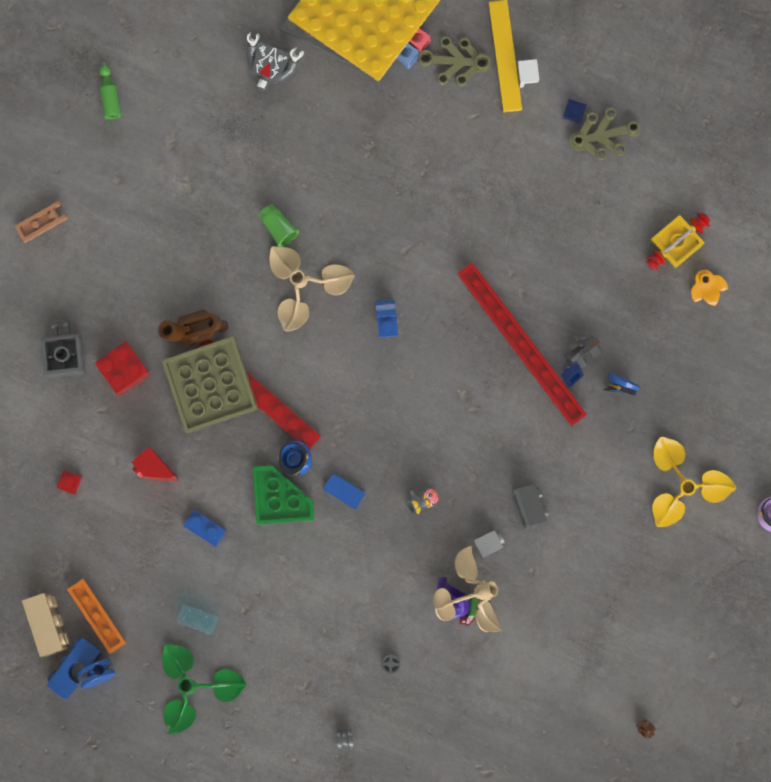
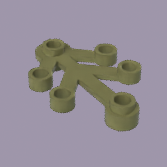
M448 36L441 38L440 45L443 49H447L453 57L436 56L429 50H422L418 55V61L422 66H429L432 63L452 65L444 73L438 75L437 82L440 85H446L449 78L464 66L472 67L464 74L457 76L456 84L460 87L465 86L467 80L477 72H487L491 67L490 57L486 54H479L472 47L468 38L460 39L459 48L464 51L466 50L472 58H465L452 44L451 38ZM448 40L449 44L444 45L442 42ZM465 41L468 43V46L463 47L461 43ZM423 57H428V58H429V61H428V62H424V61L422 60V58H423ZM480 61L485 62V66H479L478 63ZM444 76L446 81L442 82L439 78ZM459 78H464V79H465V82H464V83H460V82L458 81V79H459Z
M608 108L595 133L587 135L591 126L598 120V115L595 112H590L580 132H574L570 136L569 145L576 151L584 149L602 161L607 157V150L604 148L598 149L590 144V142L597 141L614 151L615 155L622 156L626 151V147L623 144H616L607 138L623 134L635 137L639 134L641 126L639 122L632 120L626 126L605 131L610 121L616 116V110ZM607 112H613L614 116L609 117ZM589 116H594L595 121H590ZM635 125L637 129L631 130L630 126ZM580 138L582 142L578 144L575 142V139ZM621 147L623 152H617L616 148ZM598 152H604L605 156L600 157Z

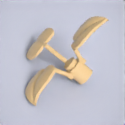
M272 246L269 256L272 272L280 279H287L290 276V281L295 286L296 301L286 299L278 307V318L283 330L286 332L296 330L307 321L310 312L309 306L306 303L300 302L299 288L305 287L309 280L324 283L325 291L336 296L343 294L349 288L355 274L349 268L335 264L329 265L322 270L321 274L324 280L306 276L301 270H297L300 267L301 258L295 250Z
M472 546L466 547L455 558L456 572L460 578H465L467 583L479 585L474 589L473 594L452 601L450 593L446 589L436 590L433 596L436 615L443 621L452 620L456 614L453 606L454 603L476 597L481 599L477 604L478 609L475 612L479 628L484 632L501 631L502 629L494 610L488 600H491V597L497 596L498 587L494 581L475 580L478 571L472 554Z

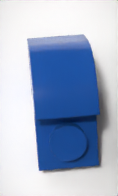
M394 299L375 301L379 338L398 336Z

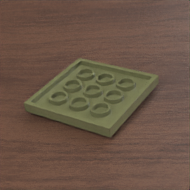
M235 336L162 360L185 433H190L259 409Z

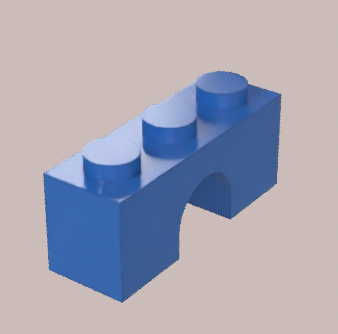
M86 638L77 639L71 646L72 652L69 656L65 655L59 662L60 668L57 672L54 670L47 678L49 682L46 686L63 699H68L80 684L72 676V667L78 662L88 666L96 662L103 653L101 649Z

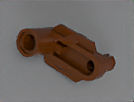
M203 309L179 317L177 323L169 320L161 322L158 327V334L163 339L181 343L187 347L211 339L213 333L217 331L226 332L228 330V322L221 320L218 315Z

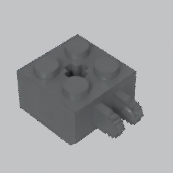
M65 321L63 324L65 335L59 336V328L56 322L52 323L53 336L41 338L44 376L47 378L86 374L83 338L80 334L70 333L69 321ZM63 352L67 354V357H65V359L60 358V356L63 355Z

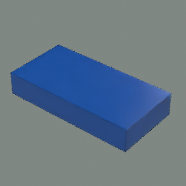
M334 473L323 488L324 491L355 510L366 494Z

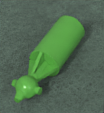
M102 62L99 72L103 77L100 95L104 118H119L121 111L117 88L109 77L111 73L110 68L105 62Z

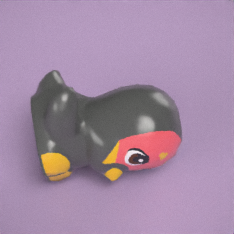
M432 487L424 488L417 495H415L413 490H409V498L406 499V505L414 515H420L422 509H428L437 504L439 500L438 493Z

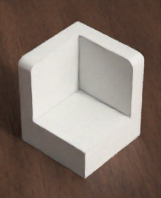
M537 59L518 61L519 87L522 88L527 83L539 82Z

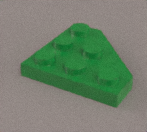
M272 465L253 467L256 525L315 521L313 501Z

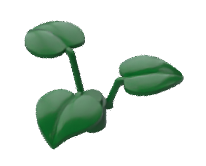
M165 644L162 654L163 669L166 675L172 679H177L181 676L178 682V689L182 692L184 703L181 700H173L164 709L163 716L167 734L181 733L190 728L194 723L196 710L194 707L187 705V694L194 693L197 687L214 688V695L218 700L231 702L246 687L243 677L232 670L224 669L214 674V684L196 683L195 680L186 678L185 673L193 667L194 658L192 653L185 647Z

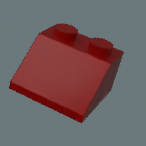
M150 447L131 462L134 465L133 471L141 478L175 482L178 480L176 475Z

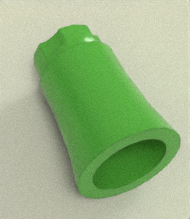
M274 204L265 207L259 214L263 224L267 227L279 248L293 241L300 232Z

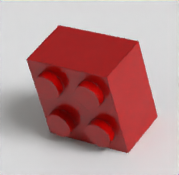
M127 341L95 362L97 368L119 397L150 376V373Z

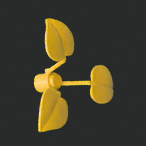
M660 437L655 444L653 452L656 466L662 471H668L673 467L681 479L679 483V490L681 492L675 498L667 493L656 497L652 505V512L657 527L670 526L682 518L685 512V505L683 502L678 501V498L683 497L684 494L692 495L696 489L702 487L701 494L703 498L708 502L717 503L736 490L733 481L724 473L716 470L705 472L702 475V483L697 485L692 480L684 478L676 465L683 463L686 455L685 449L679 442L665 437Z

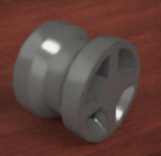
M389 654L382 659L381 666L386 673L394 674L400 669L401 663L396 655Z
M348 729L346 732L336 731L338 750L346 747L354 749L352 729Z

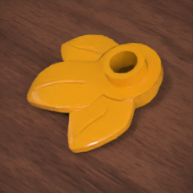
M700 270L695 275V284L691 288V297L694 302L703 298L708 304L715 306L719 301V291L727 290L728 285L723 277L713 275L709 270ZM707 276V282L703 283L702 278Z

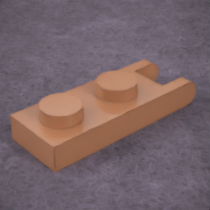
M59 201L14 226L24 243L29 242L69 218L67 214L59 217L55 209L61 206Z

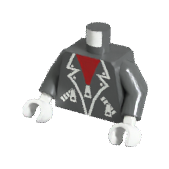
M250 32L247 36L249 42L247 48L248 66L253 76L259 78L256 88L266 91L269 82L278 85L280 81H285L294 74L299 62L298 59L304 55V52L301 51L299 56L295 54L297 47L292 49L290 53L260 42L257 45L256 42L260 38L259 33L256 34V39L254 40L251 38Z

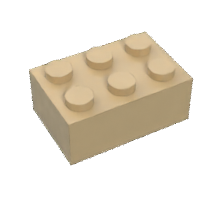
M42 593L22 600L39 656L47 657L69 649L68 644H70L67 633L63 632L62 626L64 622L62 616L57 614L56 607H58L55 596H51L49 593Z

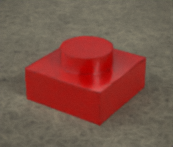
M63 470L56 488L76 495L82 477Z

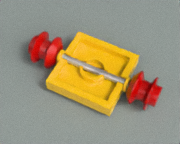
M697 212L696 219L690 218L691 226L681 215L676 217L650 240L659 251L652 250L653 255L651 257L646 256L647 261L645 262L651 270L656 269L658 271V265H665L666 258L676 269L705 244L695 231L703 233L704 226L710 227L709 217L705 213Z

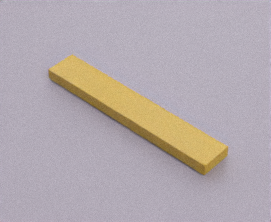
M508 1L489 2L503 113L522 110Z

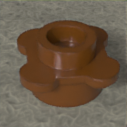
M644 719L639 724H636L638 732L643 737L651 738L655 735L654 731L656 728L648 720Z

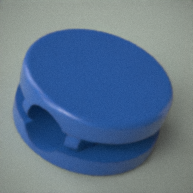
M100 660L77 672L78 679L86 678L80 683L82 688H91L113 678L116 675L115 670H107L112 665L111 660Z

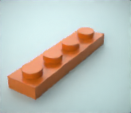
M81 579L67 589L109 654L127 643L85 579Z

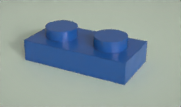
M195 510L192 511L183 525L215 547L226 533V530Z

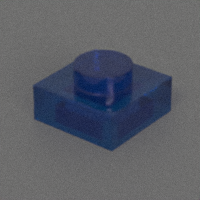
M569 99L563 119L581 124L587 104Z
M575 362L572 366L567 367L561 376L565 384L570 388L584 374L581 367Z

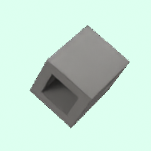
M495 530L473 541L481 558L502 549V544L505 543L500 532L496 534Z

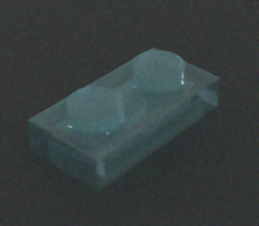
M183 604L176 622L213 636L220 617Z

